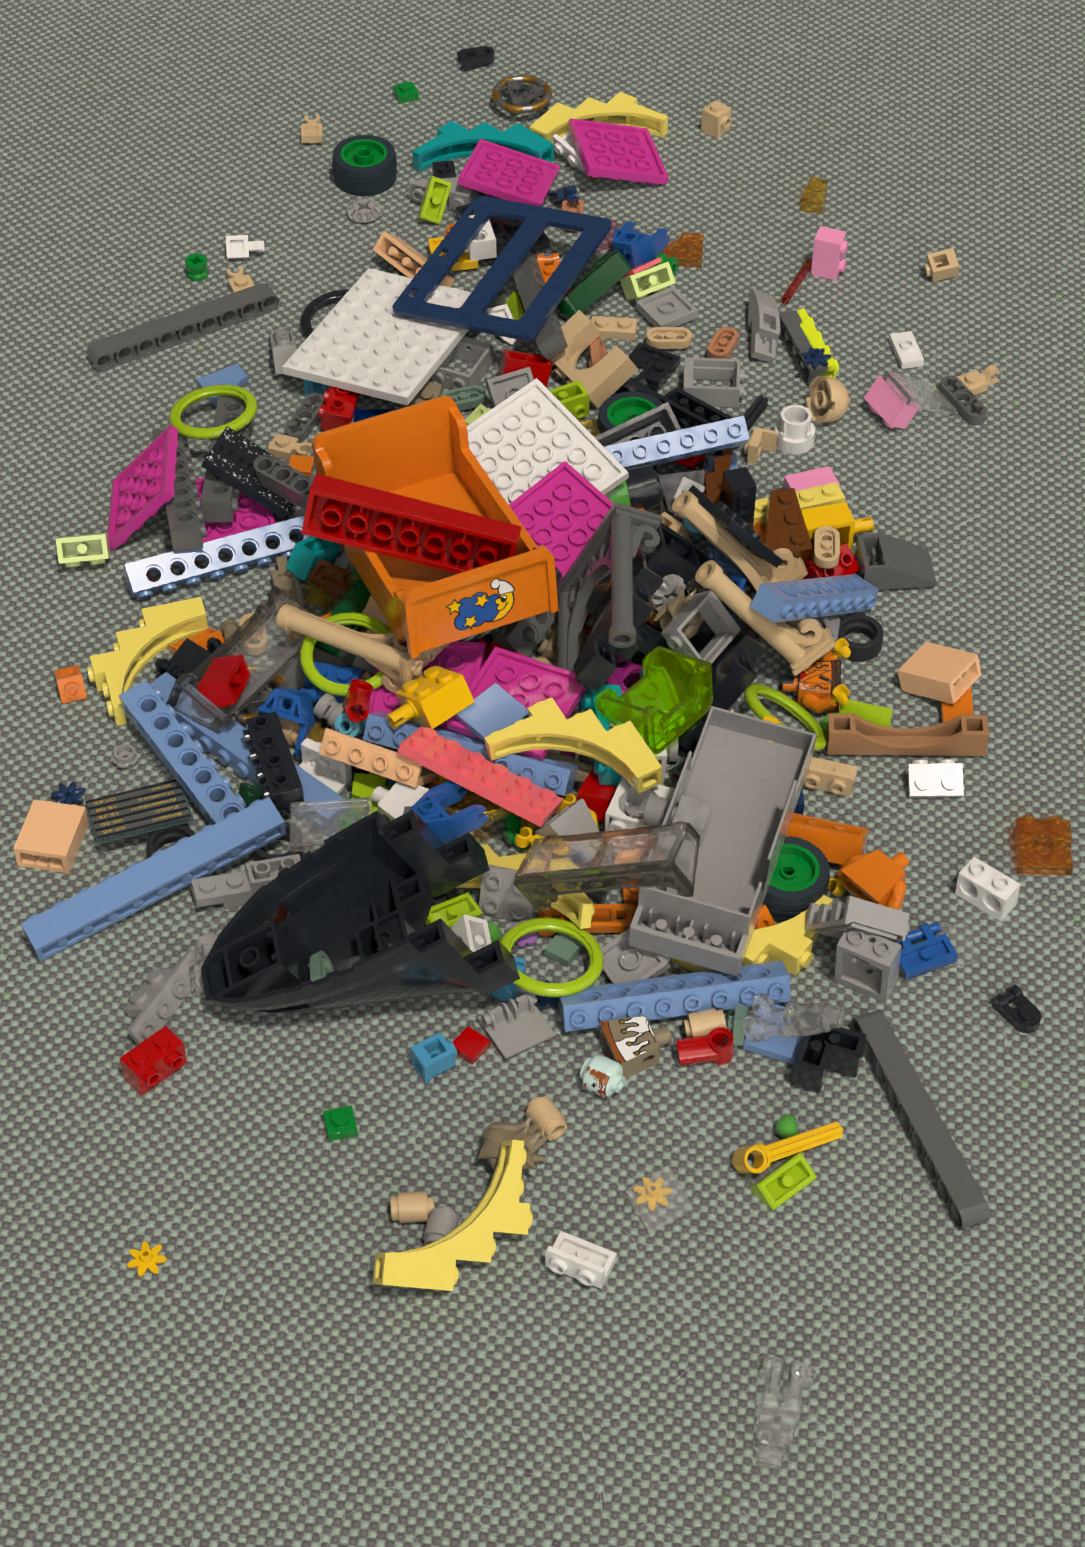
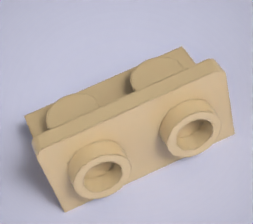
M812 757L803 786L851 797L858 767Z

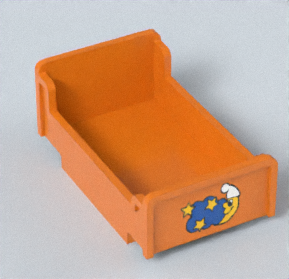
M441 396L324 431L313 438L312 448L317 474L522 526L515 556L459 574L344 545L346 554L399 640L405 638L411 658L418 657L420 652L547 611L551 613L559 611L555 558L544 545L537 546L469 449L467 425L452 397Z

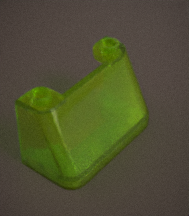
M660 646L645 656L643 660L644 677L620 697H617L615 690L609 688L596 696L598 712L615 726L631 721L654 754L661 753L709 711L713 701L711 662Z

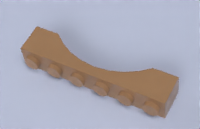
M828 714L826 728L827 755L986 756L989 739L987 715H959L949 721L933 726L902 729L876 725L855 714Z

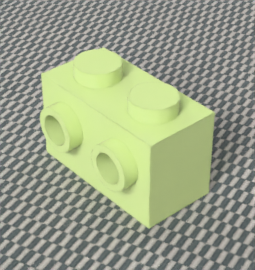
M669 262L658 264L620 279L626 299H635V301L648 297V294L651 292L656 294L666 290L667 286L676 283Z
M108 532L56 538L59 564L65 563L66 567L81 566L80 561H90L91 565L103 564L105 559L111 557Z

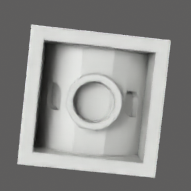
M622 777L605 813V849L629 856L648 854L651 850L650 847L659 841L658 833L660 829L643 825V819H635L629 816L637 811H645L651 794L671 800L675 789L657 785L638 794L631 784Z

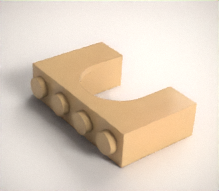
M578 310L561 327L568 347L550 359L552 367L554 365L557 367L554 371L563 380L566 377L569 379L566 382L567 384L579 380L589 393V403L592 402L599 408L605 400L613 395L638 371V368L625 353L615 346L594 366L583 370L576 369L580 354L601 334L595 325Z

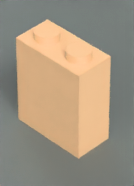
M925 642L897 670L903 692L953 705L982 675L978 654L930 642Z
M33 800L13 848L17 866L70 874L89 826L86 807Z

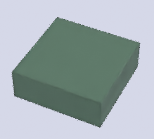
M558 932L544 949V955L569 967L583 949V945L576 939Z

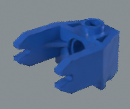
M627 221L620 229H614L613 249L614 251L619 250L628 264L635 268L656 258L662 252L670 239L669 236H665L669 231L668 229L659 228L651 236L638 233L636 229H633L636 222Z
M289 687L275 688L267 697V701L259 707L258 716L276 712L278 717L300 723L301 727L295 747V756L302 758L301 743L306 738L312 740L316 725L311 695Z
M451 780L429 789L411 807V810L416 812L444 844L481 827L488 820L487 815L484 813L486 808L483 805H472L449 816L444 808L461 801L467 794L465 788Z

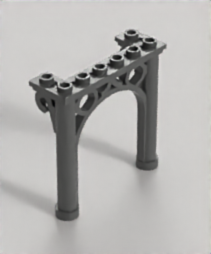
M615 502L557 585L559 668L575 673L574 664L578 658L579 634L582 631L588 613H591L592 616L586 624L588 627H594L606 591L594 587L608 569L611 571V627L609 628V643L617 648H627L635 644L636 629L633 626V559L642 538L647 539L640 547L642 552L650 553L655 550L660 542V536L656 530L662 523L663 516ZM580 702L569 718H572L577 713H581Z

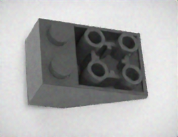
M883 533L857 535L855 559L860 567V570H858L859 577L879 590L937 586L928 549Z

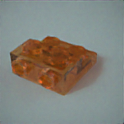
M1023 815L1020 819L1015 818L1012 833L1016 873L1072 876L1070 820H1063L1062 817L1057 815L1050 816L1047 819H1035L1032 815Z

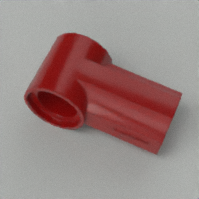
M360 679L351 680L343 701L345 713L348 714L349 720L356 723L367 719L370 710V697L374 689L370 683Z
M724 1027L715 1028L708 1035L676 1040L680 1066L712 1061L717 1065H724L729 1063L734 1057L733 1034Z

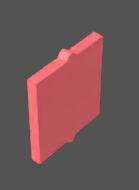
M657 258L632 268L624 277L641 272L662 262V260Z

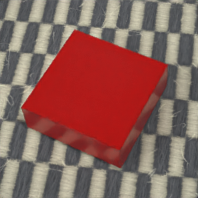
M469 1026L452 1042L457 1050V1055L472 1065L491 1046L488 1038Z

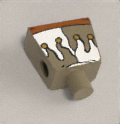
M645 1016L600 1022V1042L607 1057L622 1066L625 1079L657 1065L660 1058V1046L672 1043L668 1027L652 1030Z

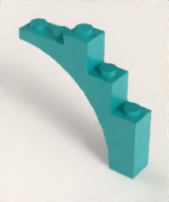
M451 120L437 129V137L413 150V169L418 172L431 167L432 162L470 157L480 139L551 163L554 161V143L519 123L502 132L486 122L481 123L472 130H468Z

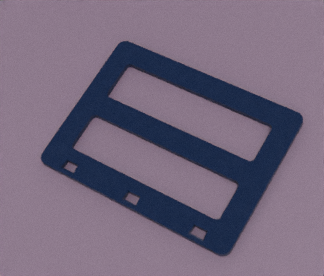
M476 197L392 306L393 313L397 316L522 341L532 340L611 230V220L498 198ZM471 214L475 215L473 218H469ZM497 216L524 221L460 308L427 303V300L490 217ZM552 226L582 232L520 319L514 320L484 314L547 227ZM442 252L446 253L444 257H441L439 255ZM411 292L416 293L413 297L409 296Z

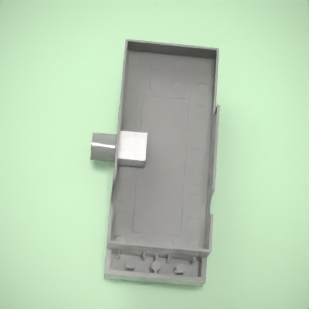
M711 706L693 758L692 752L689 751L672 799L652 794L648 799L643 816V825L660 829V838L655 859L652 862L655 853L652 852L639 886L638 907L630 926L629 946L739 976L814 754L817 734Z

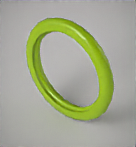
M229 384L206 386L180 398L170 411L169 422L178 429V434L197 440L215 439L220 437L226 426L237 432L248 425L257 412V400L250 391L240 386ZM233 396L242 399L246 404L245 411L238 418L218 427L195 428L185 425L181 421V414L187 407L208 397Z
M354 612L339 613L325 618L339 625L364 626L376 634L391 633L386 625L366 614ZM306 636L300 649V664L304 674L311 683L322 691L345 697L350 684L332 682L319 673L313 662V650L317 640ZM379 671L372 678L366 680V682L370 683L374 688L373 690L383 684L381 677L385 673Z
M758 683L750 684L744 691L746 703L759 719L763 720L766 715L774 716L762 705L757 696L767 698L781 705L803 722L811 733L817 734L814 751H821L827 746L826 733L816 719L785 694Z
M544 917L522 921L511 927L500 940L511 953L514 943L520 937L538 931H552L568 935L579 941L586 948L590 957L589 967L583 976L573 981L546 983L532 979L518 970L520 979L512 983L527 992L539 996L566 997L580 993L589 988L599 978L603 970L604 957L598 942L588 931L580 929L576 924L566 920Z

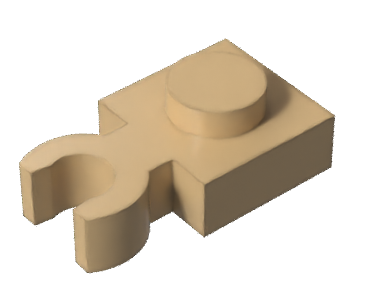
M305 115V124H301V143H322L323 125L320 122V115H316L314 120H310L308 115Z
M238 266L237 273H232L230 269H227L228 286L232 293L254 286L250 275H244L243 267Z
M276 433L267 448L268 452L273 456L290 460L291 455L308 456V453L313 452L311 443H299V439L296 437Z

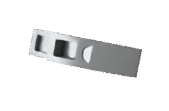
M751 288L749 290L748 326L752 327L751 357L772 363L776 354V339L780 336L778 306L771 294Z
M295 854L245 863L244 871L192 879L191 889L196 906L202 907L222 903L224 910L243 906L260 887L266 886L275 879L285 867L290 868L301 860L300 856Z

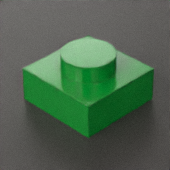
M412 81L393 85V94L399 104L419 100V92Z
M514 814L504 818L505 830L503 831V836L509 845H513L519 853L528 849V847H518L514 842L515 835L520 834V830L524 826Z
M352 1105L323 1111L329 1142L358 1136Z

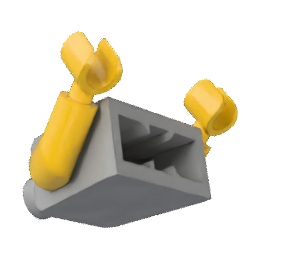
M573 794L566 795L558 810L560 812L548 820L542 827L538 828L534 836L532 835V830L527 826L522 827L520 834L515 835L514 842L518 847L525 848L531 843V847L541 850L559 859L561 862H569L578 858L584 868L587 869L599 861L591 849L601 839L597 815L587 807L583 798L576 801V797Z

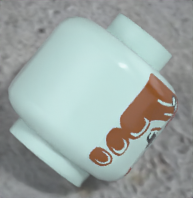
M600 1054L593 1058H588L580 1071V1078L584 1088L604 1098L612 1096L615 1092H620L625 1083L622 1066L618 1062Z

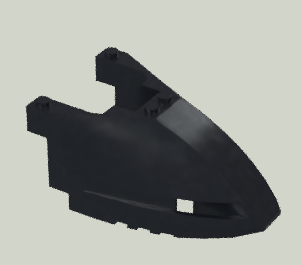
M661 523L656 530L660 536V542L655 550L650 553L642 552L640 547L647 540L642 538L633 559V626L636 629L635 644L627 648H617L609 643V628L611 627L610 579L594 627L574 664L576 680L580 685L585 688L591 687L598 691L617 669L616 664L621 663L625 665L626 661L630 660L634 664L644 667L666 665L681 709L679 715L682 723L676 726L679 746L686 753H689V751L694 753L711 706L728 710L757 678L753 664L765 652L766 647L763 638L720 600L740 627V632L707 670L690 673L683 666L681 659L668 646L666 639L661 634L663 630L660 627L659 619L657 622L654 621L658 611L654 609L652 595L663 584L665 576L676 574L684 579L683 583L686 585L684 594L685 597L688 596L687 589L694 583L696 572L710 559L683 536L664 523ZM703 588L704 591L710 590L708 588ZM704 620L698 633L689 641L700 654L716 634Z
M414 810L390 822L378 811H375L324 840L325 845L316 851L311 852L309 850L300 856L301 860L290 868L285 867L275 879L266 886L260 887L237 911L218 935L201 967L205 997L208 1002L227 1008L266 1013L309 1012L434 995L496 991L520 979L514 956L499 940L472 952L441 918L424 926L434 903V898L489 871L490 868L484 848L469 832L444 844ZM281 906L290 913L279 925L272 920L259 927ZM322 950L331 960L334 971L327 973L324 978L311 981L308 968L310 956Z

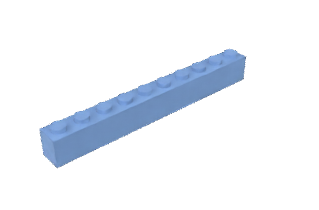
M167 672L149 684L152 688L157 687L163 697L162 702L165 705H171L176 713V720L179 723H185L190 732V738L193 741L197 739L205 752L213 754L220 763L231 767L241 778H246L262 792L264 784H258L255 769L258 766L257 764L252 765L249 756L251 746H246L243 739L242 731L246 730V728L218 708H206L203 698ZM295 764L303 786L305 805L289 810L296 818H301L310 824L314 831L321 832L329 838L339 830V817L346 812H351L350 802Z
M269 797L263 800H256L246 809L230 813L224 820L214 825L205 826L199 833L191 837H184L178 840L175 845L165 850L156 851L150 858L140 863L136 862L129 865L121 873L107 876L101 883L91 888L80 890L76 896L66 901H59L50 909L40 914L31 915L25 922L21 923L24 934L39 961H42L191 884L192 879L203 878L286 835L285 822Z

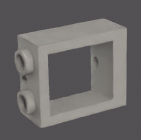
M464 336L428 381L442 384L444 388L450 390L478 385L494 362L493 344ZM453 357L475 363L469 374L446 368Z
M685 357L683 391L713 407L739 408V398H744V384L740 383H744L745 369H740V359ZM693 379L733 381V387L693 386Z
M709 590L695 594L661 634L666 639L668 646L681 659L683 666L690 673L707 670L741 629L717 596ZM697 611L716 634L700 654L681 631Z
M847 928L837 944L834 982L886 1004L898 983L902 945L873 933L856 928ZM874 939L875 942L871 943L869 942V940ZM851 955H852V956H855V957H857V958H860V959H862V960H864V961H867V962H869V963H871V964H874V965H876V966H879V967H881V968H883V969H879V968L874 967V966H872V965H870V964H867V963H865V962H863V961H860V960H858V959H856V958H853V957H851Z

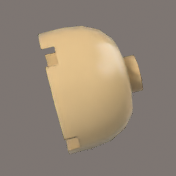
M817 376L812 380L808 387V390H811L810 397H806V408H809L812 414L811 420L816 419V423H833L842 418L850 404V397L846 386L840 380L833 377Z

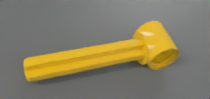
M835 1121L767 1145L759 1142L750 1146L740 1147L733 1154V1166L740 1173H761L769 1168L773 1161L842 1138L843 1128L839 1122ZM749 1153H752L754 1157L752 1167H750L747 1161Z

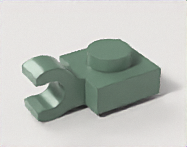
M736 1005L734 1009L727 1010V1029L733 1033L734 1045H744L745 1025L749 1017L750 1006Z

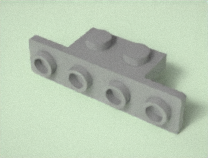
M188 950L174 969H154L147 975L146 981L131 996L130 1002L123 1009L129 1017L136 1018L127 1031L137 1045L165 1026L202 977L201 967L203 962L194 950Z

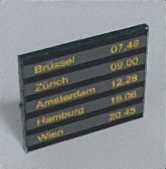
M176 779L85 801L90 818L89 824L92 825L98 845L194 821L188 805V798L185 797L183 789Z

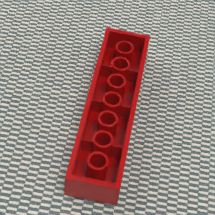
M316 473L309 492L301 534L459 574L515 556L522 526Z

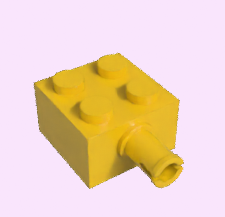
M846 502L801 510L813 547L811 557L814 556L815 531L820 527L830 526L837 529L840 533V544L847 543L851 552L854 534L873 532L874 530L871 516L854 519Z
M433 666L426 669L424 675L416 680L407 681L403 684L402 689L395 692L401 707L387 714L386 720L391 719L388 721V724L394 730L409 720L433 729L475 701L462 674L439 666Z

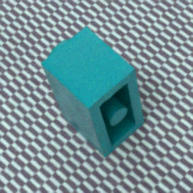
M313 536L296 542L286 568L293 572V575L298 579L306 581L308 580V575L320 559L333 564L342 545Z

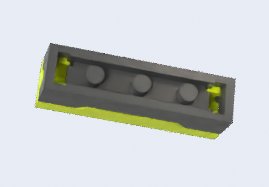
M805 308L798 311L779 313L780 337L808 387L817 376L836 378V373L839 372V365L833 357L827 360V366L819 363L818 367L814 368L812 363H803V360L806 358L802 357L801 353H810V347L814 349L824 348V354L831 355L829 346L825 345L821 332L817 331L813 318L809 317Z

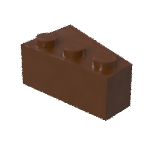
M795 488L772 490L766 505L763 543L772 551L779 548L789 549L794 558L798 559L800 557L806 566L805 562L810 559L813 547Z

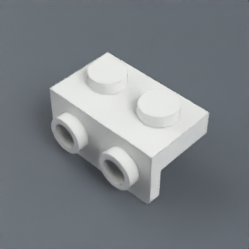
M570 131L561 138L554 134L552 138L555 152L567 158L572 167H577L583 172L585 169Z
M306 738L301 743L302 763L299 767L337 794H340L352 780L351 765L319 754L322 743Z
M914 760L912 764L906 767L909 798L963 796L962 764H955V760H940L939 764H928V760Z
M563 1231L558 1235L553 1247L548 1246L545 1251L546 1267H549L553 1272L560 1275L566 1274L578 1279L584 1285H593L601 1289L617 1260V1253Z

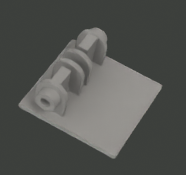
M489 865L490 870L483 873L481 879L479 908L483 914L518 922L533 919V911H536L538 903L535 900L537 874Z
M524 992L522 996L515 1000L509 999L507 1004L502 1002L500 1006L492 1010L487 1009L485 1014L477 1017L505 1059L556 1036L534 1003L537 1002V998L533 993Z

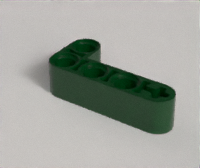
M619 250L607 253L593 264L594 268L564 295L557 306L568 320L578 310L583 313L632 269Z
M353 567L351 575L353 585L330 616L351 612L361 614L366 607L371 593L355 567ZM342 625L355 631H359L362 627L358 625ZM318 640L314 646L335 657H338L341 649Z

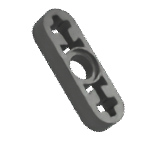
M945 376L940 380L939 393L968 424L978 426L986 421L987 408L960 379L955 376ZM958 399H966L968 402H960Z
M311 393L305 397L285 426V435L298 438L299 443L306 440L319 421L320 406L326 405L323 403V394ZM305 416L311 417L309 420H301L300 418Z

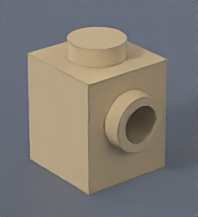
M716 100L702 109L701 131L717 139L728 132L732 122V108Z

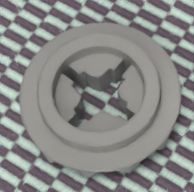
M366 197L361 200L358 198L357 201H350V205L347 206V215L355 222H371L381 215V206L375 199L368 200Z
M670 574L663 578V584L652 595L655 610L659 611L664 603L677 597L681 587L685 590L684 579L676 574Z

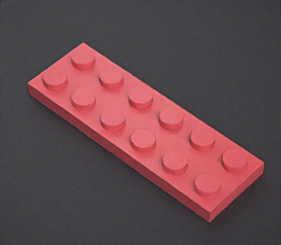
M421 726L400 744L397 752L539 827H542L560 809L563 799L558 797L552 790L543 789L533 784L530 779L510 772L507 767L501 764L492 763L485 759L482 754L471 752L461 747V744L457 741L448 740L438 735L434 729Z

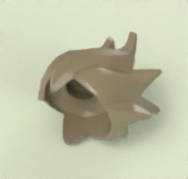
M681 587L677 597L661 606L654 621L657 622L659 619L662 630L668 626L692 599L697 591L696 589L685 597L684 588ZM698 611L681 630L688 640L698 633L704 621V618Z
M527 1117L523 1123L497 1121L485 1128L482 1134L485 1142L481 1147L478 1159H490L491 1166L495 1171L502 1140L524 1141V1148L526 1149V1162L522 1166V1170L527 1168L537 1169L535 1163L547 1161V1159L535 1152L548 1137L543 1136L540 1138L542 1135L541 1131L534 1133L539 1124L535 1123L529 1127L531 1117ZM521 1173V1179H523V1182L525 1183V1178L523 1176V1173Z

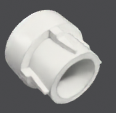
M801 405L783 407L780 419L775 426V431L778 432L777 448L782 452L803 454L813 447L815 427L811 422L812 414L809 408Z

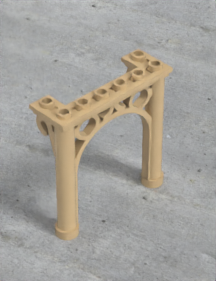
M690 491L681 493L674 500L672 510L679 517L685 518L747 576L756 591H758L760 584L802 580L808 574L803 560L800 557L798 559L794 558L789 549L779 548L774 550L782 560H785L777 568L757 552L749 551L698 503V498ZM715 561L705 562L696 572L695 580L703 588L710 589L789 662L792 673L795 676L808 669L813 662L822 655L827 654L836 645L828 627L825 629L821 628L820 623L815 619L807 618L802 621L793 620L774 623L752 609L750 605L753 600L723 573L722 568Z
M289 604L281 607L276 618V625L279 629L300 633L364 658L365 661L385 673L381 677L382 683L393 693L402 689L403 684L407 681L416 680L421 677L422 669L450 644L420 652L418 657L411 658L408 653V647L399 644L406 642L405 638L399 640L394 632L385 634L358 632L302 611Z

